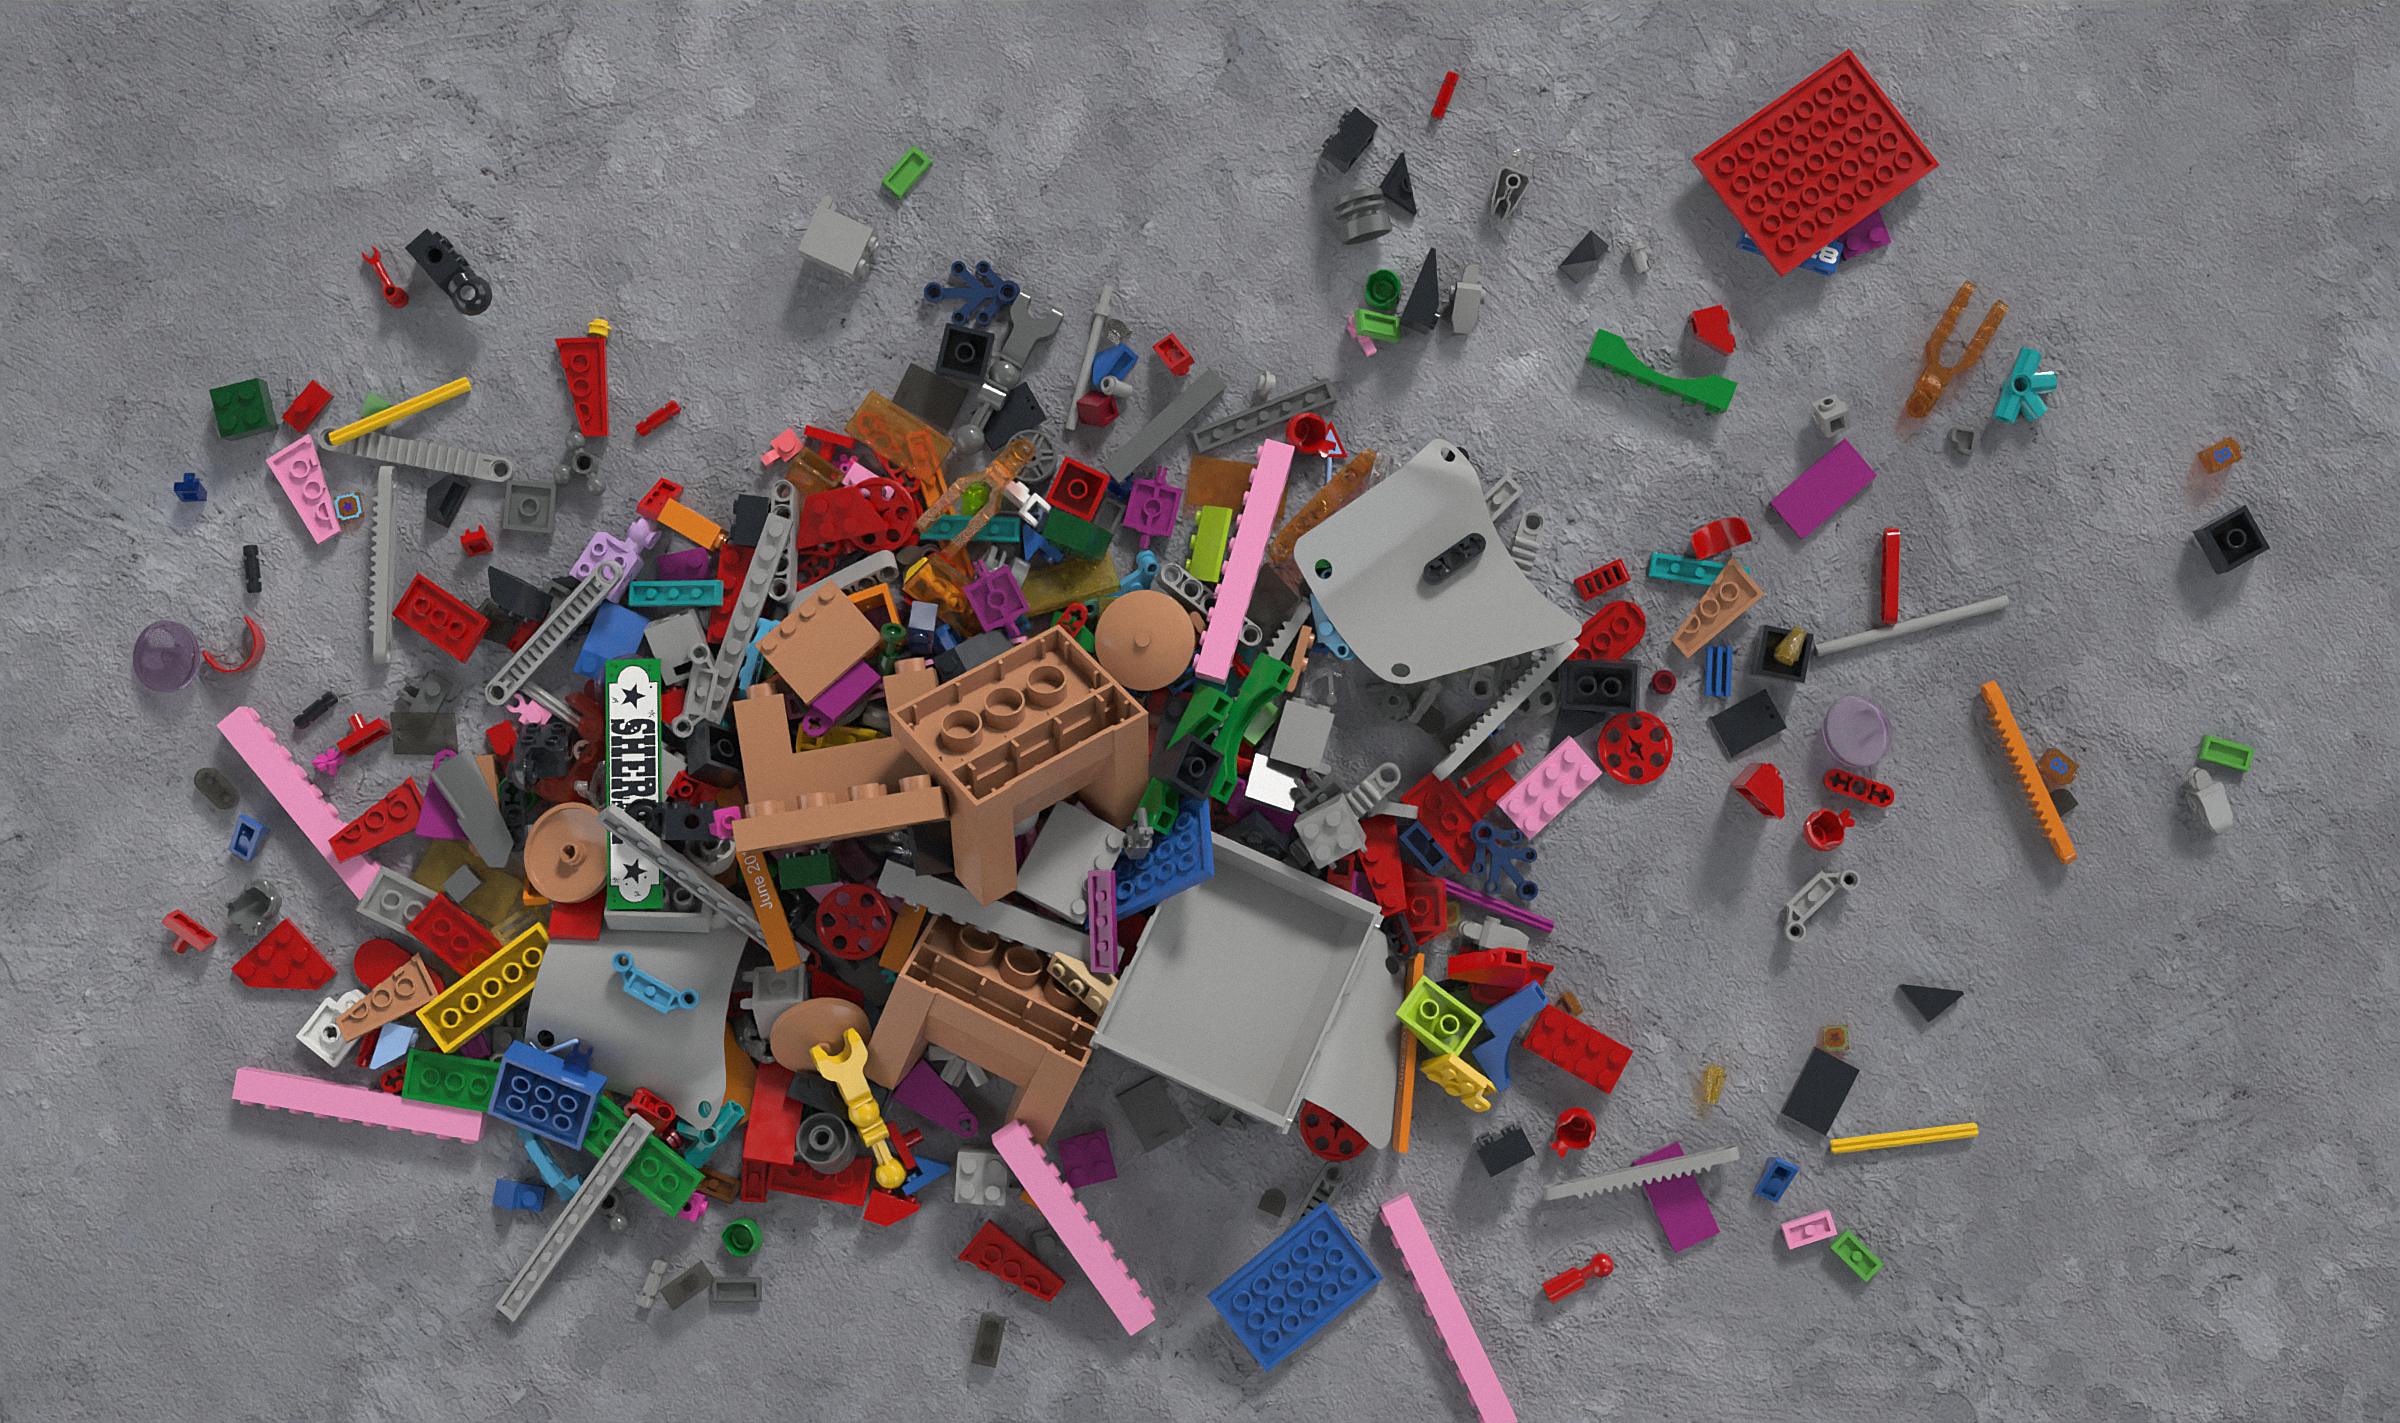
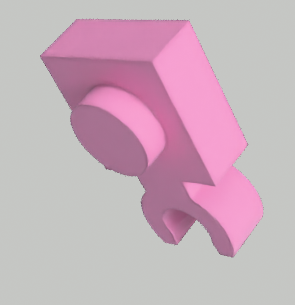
M1354 315L1350 316L1348 320L1350 324L1347 325V329L1353 339L1357 337L1367 357L1375 354L1377 350L1370 337L1357 335Z
M521 694L514 695L520 701V705L517 708L510 704L506 706L509 711L522 714L519 721L523 724L533 722L548 724L554 715L535 700H531L528 705L526 698Z

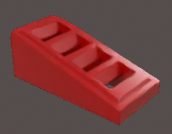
M1619 558L1574 579V582L1583 601L1586 602L1630 581L1631 578L1622 559ZM1614 566L1616 567L1621 577V580L1617 581L1616 576L1612 570V567ZM1605 570L1612 582L1610 585L1607 584L1602 573ZM1597 575L1603 587L1600 590L1598 589L1596 582L1593 578V576ZM1586 579H1588L1592 587L1593 593L1589 594L1584 583Z

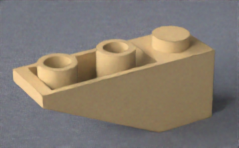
M1060 952L1054 953L1046 969L1102 1018L1119 982L1118 979L1111 973L1091 972L1090 964Z

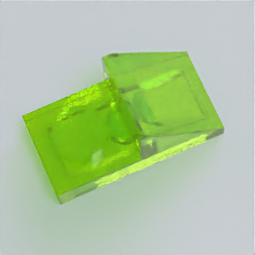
M986 480L961 481L964 516H990L989 487Z

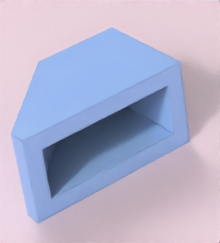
M394 1020L384 1025L369 1068H380L409 1053L410 1048H417L421 1037L418 1034L420 1027L399 1020Z

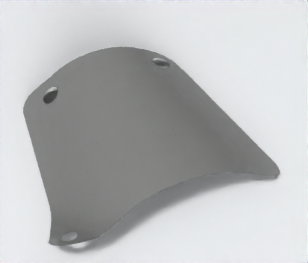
M1443 439L1432 440L1399 470L1301 536L1294 547L1296 563L1333 626L1358 658L1375 674L1389 682L1411 684L1566 642L1578 637L1582 632L1581 624L1545 598L1516 565L1499 538L1490 519L1475 469L1453 444ZM1441 449H1450L1455 454L1454 461L1448 462L1444 460L1441 456ZM1471 533H1479L1485 538V550L1477 559L1439 585H1429L1424 581L1423 570L1429 561ZM1471 540L1469 548L1464 550L1467 558H1469V556H1467V552L1469 550H1471L1472 548L1479 550L1478 547L1480 543L1478 541L1474 543ZM1451 553L1447 556V560L1451 565L1461 563V557L1457 553ZM1320 559H1326L1332 566V574L1328 579H1321L1316 574L1315 565ZM1442 560L1440 561L1442 563L1440 568L1437 570L1430 568V577L1436 576V578H1439L1440 570L1445 568ZM1397 663H1402L1410 668V674L1406 677H1397L1392 673L1391 668Z
M747 885L731 886L730 890H734L737 887H747ZM743 901L745 904H747L749 907L755 910L752 901ZM712 909L709 933L609 930L604 916L599 941L550 939L531 997L524 1044L529 1045L532 1042L537 1049L546 1051L570 1040L578 1039V1043L556 1051L551 1055L608 1077L604 1089L632 1096L637 1088H645L658 1098L671 1104L676 1114L692 1124L697 1130L708 1129L720 1112L726 1091L725 1020L736 969L749 936ZM620 951L631 953L639 969L680 992L685 989L696 990L700 995L699 1004L689 1010L683 1008L670 1010L667 1015L622 990L624 982L620 971L615 970L612 966L613 956ZM623 957L622 963L627 965L628 959ZM689 994L687 999L690 1003H693L694 997ZM548 1030L553 1034L555 1041L551 1047H544L539 1043L538 1033L540 1031ZM702 1101L709 1102L712 1107L711 1113L707 1118H702L698 1111L699 1104Z
M1379 929L1350 994L1343 995L1341 999V1007L1329 1033H1326L1319 1048L1322 1056L1303 1098L1338 1116L1357 1130L1372 1146L1381 1149L1387 1146L1392 1129L1402 1022L1395 1016V1013L1404 1002L1406 967L1404 961L1397 959L1399 963L1398 972L1396 974L1388 972L1385 966L1386 958L1388 956L1395 957L1386 935Z

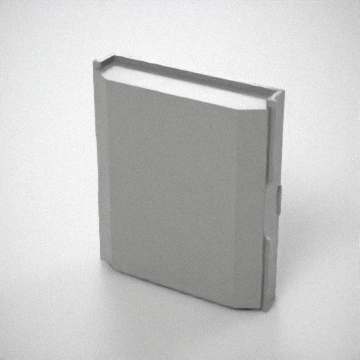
M1211 831L1215 877L1155 904L1156 911L1153 916H1150L1137 943V951L1130 965L1125 967L1089 1046L1098 1050L1101 1045L1140 1066L1254 1118L1278 1126L1276 1132L1286 1136L1321 1059L1322 1054L1319 1048L1326 1033H1329L1341 1007V999L1343 995L1350 994L1384 918L1380 914L1382 907Z

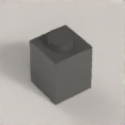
M465 864L447 879L442 886L445 889L444 894L449 900L454 903H464L486 881L471 864Z

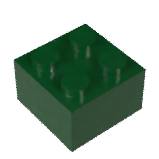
M254 378L209 390L222 439L234 441L278 430L266 381Z
M1052 508L1041 536L1049 540L1048 545L1057 548L1059 551L1069 555H1076L1078 558L1092 563L1094 559L1103 562L1113 534L1094 523Z
M828 848L809 850V856H804L803 852L784 854V859L777 860L781 890L839 882L836 853H828Z

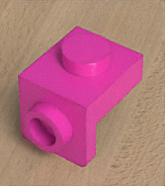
M733 806L714 810L715 823L709 824L710 834L719 836V839L734 837L732 821L741 820L739 807Z

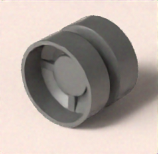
M814 1114L801 1124L797 1132L796 1144L799 1153L820 1173H839L845 1170L855 1158L857 1152L856 1138L846 1124L834 1114Z

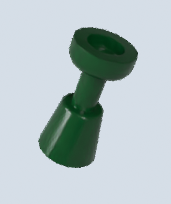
M886 623L881 628V637L886 641V646L881 650L873 669L880 677L896 674L894 662L898 661V653L895 651L896 643L902 642L906 636V629L897 623Z

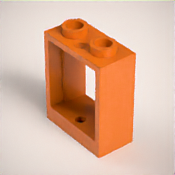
M671 498L668 499L657 520L716 553L722 549V543L728 544L730 539L727 537L729 531Z
M887 583L847 596L861 613L886 604L892 623L902 625L892 592ZM906 637L902 642L896 643L895 650L907 644ZM883 640L862 659H871L877 656L885 648L886 641Z

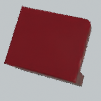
M1091 390L1076 402L1083 424L1104 428L1119 416L1114 394L1106 395L1104 392Z

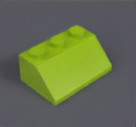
M1203 505L1202 511L1197 510L1194 525H1198L1199 528L1197 535L1192 534L1189 549L1194 550L1192 559H1187L1185 571L1201 583L1216 586L1218 584L1233 509Z

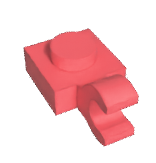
M789 428L770 442L774 449L763 455L760 459L769 468L780 458L785 463L789 462L806 448Z

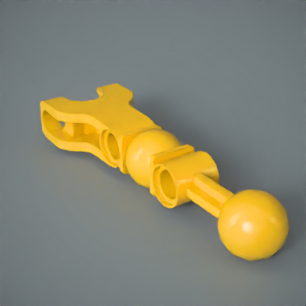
M852 1027L843 1033L845 1047L840 1054L832 1057L828 1056L819 1045L811 1048L809 1052L816 1069L821 1075L830 1081H836L839 1091L849 1107L850 1120L855 1124L865 1147H872L878 1161L875 1170L877 1182L885 1188L894 1189L904 1183L907 1176L906 1167L901 1160L892 1157L885 1142V1138L889 1137V1132L883 1119L879 1116V1104L873 1098L863 1074V1066L867 1061L868 1052L861 1037Z

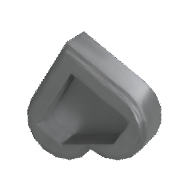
M1957 425L1949 430L1948 439L1952 444H1955L1956 451L1960 455L1968 456L1976 450L1980 429Z

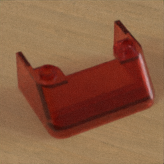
M577 691L567 695L564 700L584 714L578 723V732L589 744L563 781L558 777L537 778L536 783L532 784L531 790L542 798L558 804L574 802L591 806L606 782V710L582 692Z

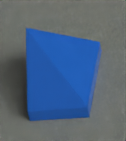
M1124 343L1095 354L1093 383L1101 389V381L1104 377L1114 376L1118 381H1122L1139 356Z

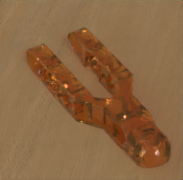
M1966 280L1960 287L1926 342L1927 366L1917 380L1904 405L1906 415L1914 420L1924 418L1931 412L1953 375L1975 365L2010 307L1998 299L1986 315L1956 366L1951 368L1943 367L1938 363L1940 360L1939 351L1956 325V318L1962 309L1967 307L1969 297L1977 288L1969 280Z
M1024 438L1017 439L1010 443L984 471L968 473L959 477L913 526L920 533L924 534L974 483L980 481L989 483L993 489L990 492L989 502L967 523V527L951 539L952 542L940 552L942 556L950 561L1001 510L1003 489L1034 457L1035 449L1032 442Z
M1369 448L1362 451L1350 464L1345 465L1280 531L1268 549L1269 556L1273 561L1280 563L1287 560L1294 553L1297 540L1322 523L1368 475L1378 462V455L1373 449ZM1344 473H1351L1355 478V482L1347 481ZM1316 511L1317 514L1313 518L1310 514ZM1274 546L1279 553L1285 554V556H1277L1273 550Z

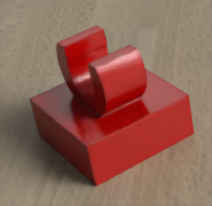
M482 525L478 526L479 531L471 533L469 529H466L465 535L460 536L461 544L470 558L494 551L493 543Z

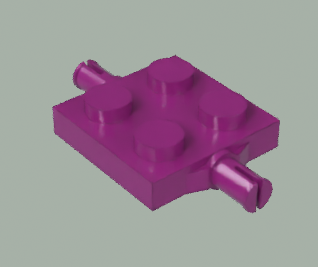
M1158 465L1155 480H1144L1136 477L1134 479L1123 526L1136 529L1141 533L1138 548H1142L1144 539H1146L1143 549L1148 550L1151 536L1161 535L1169 538L1172 536L1183 489L1172 487L1165 482L1167 467L1163 468L1162 476H1160L1162 466Z
M983 559L978 560L982 569H980L977 561H975L973 565L979 577L962 588L985 632L996 627L1005 626L1011 638L1015 637L1011 628H1013L1018 636L1020 632L1014 621L1019 615L1031 609L1009 566L1006 564L994 571L988 572Z

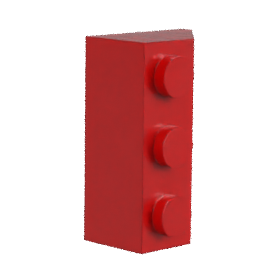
M1750 763L1730 784L1765 818L1781 820L1785 816L1783 779L1778 776L1781 772L1771 763Z

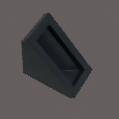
M1590 230L1558 268L1577 283L1606 251L1609 245Z
M448 474L428 488L426 518L449 528L471 484Z

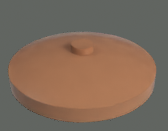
M1152 590L1133 591L1113 601L1100 617L1095 633L1096 653L1103 669L1119 684L1140 691L1161 689L1175 682L1190 665L1196 646L1194 626L1186 610L1170 596Z
M582 803L560 804L546 811L531 828L524 849V864L530 882L543 896L562 903H577L593 897L607 884V829L596 821L598 814L601 812L598 809Z
M838 998L807 1000L787 1009L774 1022L770 1031L771 1050L775 1059L789 1070L805 1074H821L816 1069L809 1050L819 1045L828 1056L832 1057L840 1054L845 1047L843 1033L852 1027L861 1037L867 1050L871 1040L870 1022L866 1013L859 1006L849 1001Z

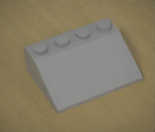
M1061 800L1056 802L1017 873L1018 889L1015 891L1071 924H1083L1089 913L1088 871L1111 870L1123 849V838L1126 834L1109 823Z
M667 875L663 880V908L607 910L606 899L604 916L609 930L709 933L713 908Z

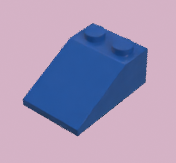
M603 600L573 672L606 684V660L634 659L645 634L644 629L651 618Z

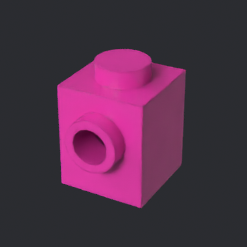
M695 1191L678 1217L694 1222L700 1216L704 1217L709 1202L705 1201L707 1194Z

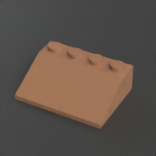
M830 579L759 640L755 647L808 706L884 639L842 590Z

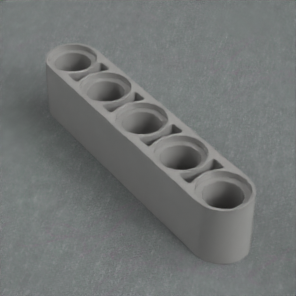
M779 480L772 487L771 513L778 516L789 513V520L794 521L788 537V544L785 546L779 562L780 565L782 562L787 561V568L783 572H779L777 568L768 594L781 604H789L795 599L797 588L798 549L796 548V542L799 533L800 492L789 481ZM790 488V495L782 498V492ZM786 586V593L778 597L779 588Z
M888 550L879 551L796 592L795 599L791 603L785 604L787 614L790 615L830 579L846 596L883 583L889 584L895 581L899 576V571L894 554Z
M1174 563L1166 564L1157 573V584L1190 611L1199 613L1201 618L1210 625V622H1207L1208 611L1204 608V602L1212 603L1215 608L1217 599L1214 598V592L1180 566ZM1165 571H1169L1174 575V582H1169L1165 579ZM1185 586H1189L1194 590V597H1189L1185 594ZM1245 617L1237 646L1243 650H1249L1261 641L1262 632L1256 624ZM1245 631L1252 634V643L1244 639Z

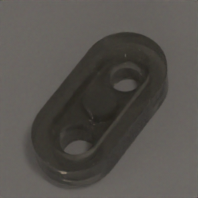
M202 768L196 772L194 776L196 788L217 808L227 810L234 808L238 804L240 799L238 790L215 768ZM209 775L213 778V782L211 784L207 783V777ZM226 793H229L231 796L228 802L224 799Z

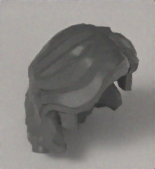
M257 879L245 884L243 890L238 894L239 896L230 899L225 904L229 909L228 919L231 918V922H235V927L240 926V931L245 936H259L263 927L278 914L282 906V898L276 888L264 879Z
M744 1010L738 1016L734 1025L737 1045L744 1052H747L750 1057L753 1056L758 1061L760 1060L763 1063L777 1062L773 1056L771 1045L766 1044L765 1039H760L754 1012Z

